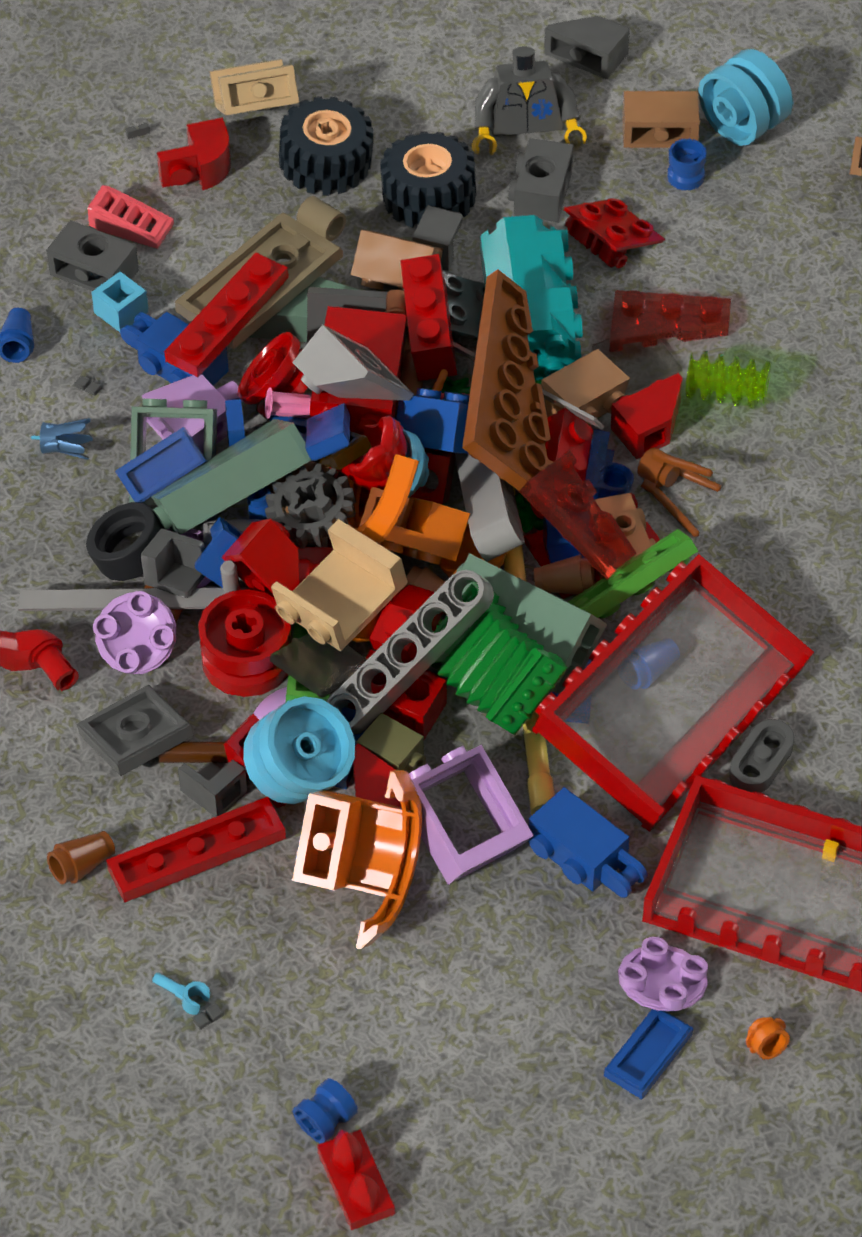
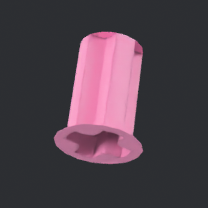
M269 387L265 399L266 419H269L270 415L307 419L310 415V395L272 392L271 387Z

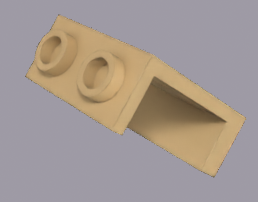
M282 59L209 71L215 107L225 115L299 103L293 65L283 66Z
M338 519L327 530L333 551L293 591L277 581L271 586L277 604L275 609L282 619L289 624L298 623L318 643L324 645L327 642L334 648L342 651L408 581L399 556Z

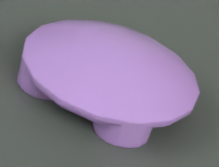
M144 591L126 593L113 599L93 623L95 642L101 657L113 669L126 674H145L159 668L170 657L176 643L177 625L171 610L159 598Z
M649 937L643 940L641 948L634 949L623 958L618 969L619 984L627 996L641 1006L657 1011H678L693 1006L703 998L708 985V964L700 956L690 955L682 949L669 946L662 938Z

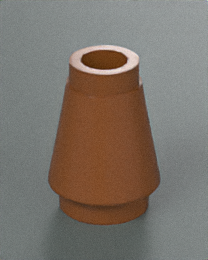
M101 831L97 834L55 844L54 850L47 854V863L52 875L59 883L65 884L70 881L75 884L107 860L108 857L114 855L115 846L109 834Z

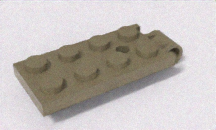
M310 196L304 200L298 210L297 220L282 212L175 301L176 312L187 320L192 321L255 252L276 262L280 259H288L289 261L278 262L288 267V280L228 344L229 347L235 349L343 257L341 248L330 241L335 240L342 233L346 224L345 214L316 196Z

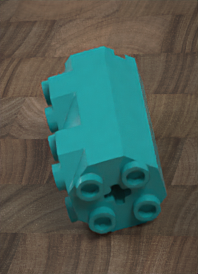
M536 215L503 217L496 223L497 229L489 234V230L481 234L480 257L484 285L486 286L487 276L499 269L526 291L533 332L527 335L529 349L537 354L539 365L538 368L533 370L536 381L544 379L582 358L580 341H575V338L583 337L581 314H575L573 310L578 309L577 287L566 284L567 280H573L572 257L564 256V252L569 251L567 229L557 230L551 225L550 229L543 226L542 219Z

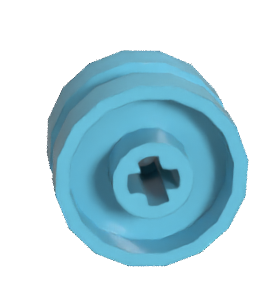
M754 49L742 50L730 58L724 65L718 66L706 74L699 84L698 95L706 119L716 132L738 146L751 144L768 129H772L783 122L792 112V91L784 73L771 58L763 52Z
M303 696L289 700L276 710L263 716L250 728L244 742L243 761L250 780L262 794L280 803H301L308 800L309 793L332 788L348 775L355 759V739L349 722L336 707L323 699Z

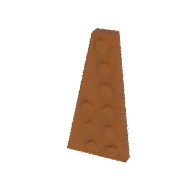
M497 269L488 275L486 279L462 448L471 457L479 460L503 481L508 482L551 515L562 508L560 495L557 493L553 494L551 479L557 476L555 462L548 460L545 442L551 438L542 385L535 384L533 370L539 367L537 354L530 351L527 335L533 332L527 293Z

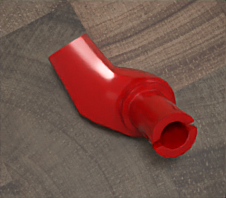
M39 629L16 633L0 630V667L10 671L42 668L56 690L60 689L61 691L71 688L79 678L77 670L72 667L62 654L63 643L61 639L54 634Z

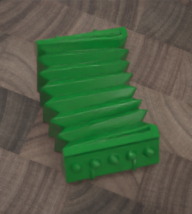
M472 582L463 593L462 599L464 602H470L478 595L479 588L477 582ZM494 592L493 602L490 607L433 664L441 666L438 675L448 678L447 685L457 687L456 695L468 698L467 704L477 706V711L487 714L486 717L489 721L516 735L524 723L532 718V713L550 690L555 689V684L568 668L557 654L544 651L543 645L537 644L536 640L527 638L528 634L517 631L519 625L510 622L512 617L503 614L506 607L497 604L499 596ZM447 616L440 624H437V629L434 633L444 630L448 622Z

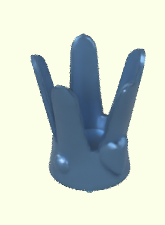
M91 418L63 424L43 422L40 436H31V439L40 440L42 454L60 452L88 460L89 458L81 455L85 452V449L79 444L93 441V438L86 434H76V432L83 431L86 427L85 424H88Z

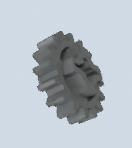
M318 463L313 471L307 472L306 467L303 465L299 467V474L293 475L291 472L285 475L286 481L284 483L274 481L272 486L275 494H267L265 497L268 508L265 509L267 519L271 518L282 524L290 534L289 539L292 542L297 539L300 548L303 549L308 544V541L314 540L317 547H322V538L328 536L330 539L327 530L338 519L348 524L347 518H352L356 515L353 505L356 503L353 489L350 488L348 478L346 476L339 477L337 469L334 468L323 473L322 466ZM333 495H335L337 498L335 505H333ZM286 506H288L289 511L288 517L285 515Z

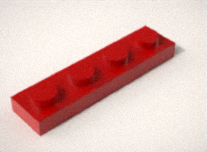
M255 252L164 351L165 362L199 377L288 280V267Z
M264 797L106 860L107 868L125 903L286 839V831L268 797Z

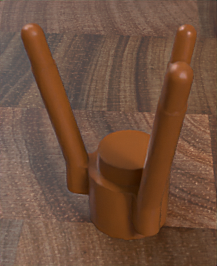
M658 448L649 449L641 458L637 468L638 476L644 478L641 488L653 494L693 537H698L700 535L699 530L659 487L672 486L678 476L717 492L721 490V485L701 476L711 477L713 475L711 469L668 455Z

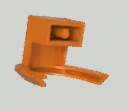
M395 454L383 494L375 510L362 526H359L362 516H359V500L362 486L357 485L346 476L356 499V503L353 504L356 515L355 517L347 518L349 526L387 550L437 565H440L442 558L456 561L470 513L432 501L409 497L414 500V504L406 528L395 526L407 501L419 460Z
M405 770L390 771L385 796L388 799L396 797L400 801L401 807L328 790L313 792L308 795L292 880L330 890L347 887L385 897L375 915L370 919L361 921L356 946L358 949L373 944L392 926L406 900L415 872L422 832V807L412 778Z

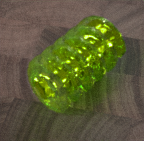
M703 350L698 361L694 360L692 352L685 385L686 397L692 399L697 390L700 389L702 401H708L715 391L717 402L724 404L728 395L731 394L733 405L738 407L746 396L749 409H755L760 399L763 400V405L765 404L771 363L766 361L762 369L757 371L754 358H750L746 367L741 368L739 356L736 355L730 365L727 366L725 365L723 353H719L714 363H710L708 351Z

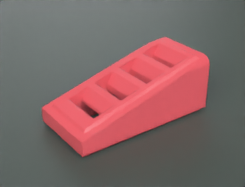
M102 185L88 206L89 226L100 232L156 249L159 248L174 225V219L119 190ZM136 218L140 219L137 225L133 224ZM150 223L155 224L151 232L146 231Z

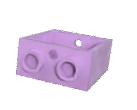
M482 745L468 752L464 746H461L441 758L442 765L431 770L430 766L425 764L409 773L421 801V838L448 885L520 848L534 836ZM465 772L499 834L459 855L423 792Z

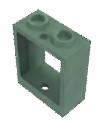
M142 398V407L132 406L130 461L146 451L147 417L204 419L203 455L207 461L216 456L217 409H207V400H183V408L167 407V399ZM129 495V503L134 502L131 495ZM152 497L143 502L146 505H156Z

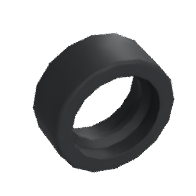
M126 503L106 512L94 523L87 536L86 548L89 556L101 573L109 579L117 581L134 579L143 574L141 553L160 529L164 528L152 508L146 504ZM143 531L133 544L123 550L112 552L123 538L132 533Z

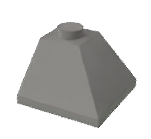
M323 324L292 362L304 374L301 381L317 394L324 390L338 398L409 401L414 395L367 347Z

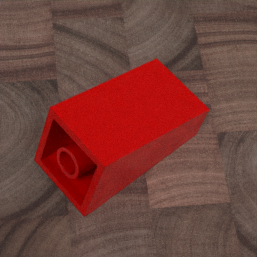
M328 306L324 325L367 347L401 381L407 315ZM324 390L320 394L312 391L310 418L345 403L351 415L350 431L364 435L363 428L365 425L378 424L380 418L390 415L394 419L398 400L338 398Z

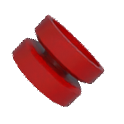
M250 589L230 591L215 598L202 612L198 628L203 672L213 686L226 694L241 697L262 695L277 688L289 675L282 656L284 655L287 658V663L290 664L291 653L289 657L285 655H288L292 650L291 624L282 619L275 609L277 604L275 598L266 592ZM277 659H279L283 668L280 667Z

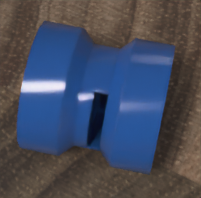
M681 139L671 145L667 177L673 187L680 190H693L703 184L705 179L706 148L702 143L693 139Z
M327 1078L316 1088V1095L314 1097L303 1099L292 1111L301 1129L321 1144L334 1135L338 1122L347 1123L358 1113V1108L352 1096L341 1084L331 1078Z

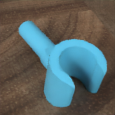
M159 972L152 979L155 984L180 998L183 1009L191 1015H197L200 1012V1005L190 999L191 996H200L203 1000L209 1002L210 990L202 982L194 981L184 986Z

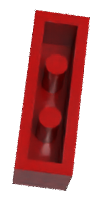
M435 254L400 260L411 354L418 381L436 379L443 369L448 371L447 377L457 375L447 290L440 256Z

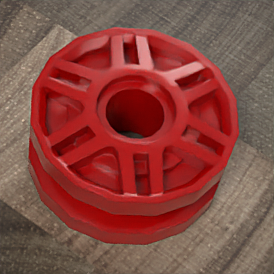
M290 332L281 333L272 339L253 359L241 379L238 387V397L247 405L258 403L257 411L265 419V399L269 387H271L272 392L304 394L308 388L301 381L304 374L292 363L303 350V348L300 349L299 339Z

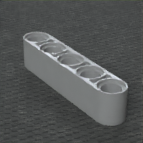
M454 452L466 512L470 513L468 524L471 537L481 557L488 562L524 544L525 541L513 486L503 481L491 469L469 454Z
M461 570L453 574L329 697L327 702L336 707L340 712L348 703L353 702L355 705V717L349 722L353 735L365 731L380 713H384L490 607L494 598L493 587L490 582L470 570ZM471 582H477L479 588L478 595L474 600L464 602L462 599L464 587ZM446 612L448 617L447 626L441 632L434 633L431 626L433 618L439 613ZM414 642L417 646L416 657L409 663H403L401 658L402 649L408 643ZM384 672L387 680L386 686L381 692L374 694L371 690V681L375 675Z

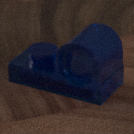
M594 429L579 508L583 507V501L626 493L631 494L634 475L625 465L613 462L615 450L608 449L610 432Z

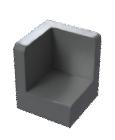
M427 206L412 236V241L443 248L441 256L443 270L449 271L454 261V239L463 222V215Z
M161 528L141 553L144 584L188 598L205 577L194 566L197 559L206 549L204 542Z
M231 760L222 769L213 762L206 763L197 772L186 763L178 768L180 791L214 817L225 813L247 793L245 768L234 760Z

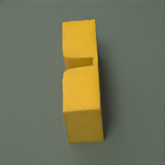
M826 839L822 860L834 863L839 843Z

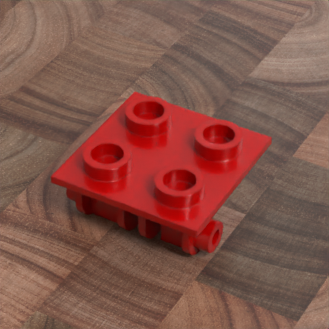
M615 198L590 203L585 202L564 208V211L570 215L565 222L568 234L583 244L585 248H590L594 255L599 254L598 257L610 268L615 266L620 269L626 264L628 257L625 255L627 249L665 241V238L653 230L652 224L639 219L628 210V206L624 202Z

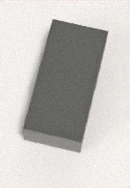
M147 122L139 124L138 129L135 126L125 128L128 139L150 133Z
M82 375L74 383L75 387L83 391L85 390L93 396L102 389L100 384L94 381L90 382V379Z
M215 1003L206 1009L208 1018L203 1012L192 1018L201 1030L223 1017L224 1013Z

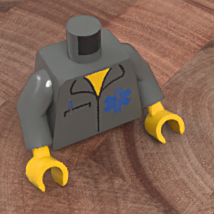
M527 46L515 48L512 52L513 64L497 66L494 78L487 80L475 100V129L479 131V136L472 142L474 153L479 154V142L482 139H486L489 142V154L493 155L495 153L497 142L490 135V130H492L493 136L563 130L562 123L566 124L568 129L564 135L565 143L570 144L568 139L569 133L577 130L582 134L584 145L587 135L581 127H578L577 121L580 119L573 90L559 73L550 71L548 62H535V50Z

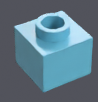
M120 271L91 292L94 313L119 332L125 325H132L134 317L138 313L143 312L147 314L149 312L146 290Z

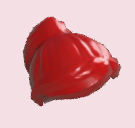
M391 415L380 418L378 424L364 426V435L367 436L372 448L341 470H337L344 473L357 485L370 490L372 487L384 490L395 454L406 456L407 441L403 433V426L399 421L393 419Z

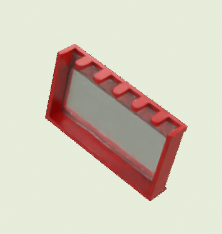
M700 554L688 565L681 561L666 578L669 584L662 591L655 587L641 603L640 606L643 610L637 616L629 613L614 631L618 636L611 643L606 639L601 641L588 657L592 662L584 670L577 666L563 681L562 686L565 689L558 696L550 693L535 710L539 718L532 731L536 735L538 733L541 734L642 822L641 826L649 832L690 790L695 776L702 777L803 670L814 654L813 650Z
M696 775L644 898L642 921L862 992V826L855 825L844 818H833L813 812L802 805H791L769 798L760 792H749L727 785L719 779H708ZM826 839L839 843L836 856L823 851Z

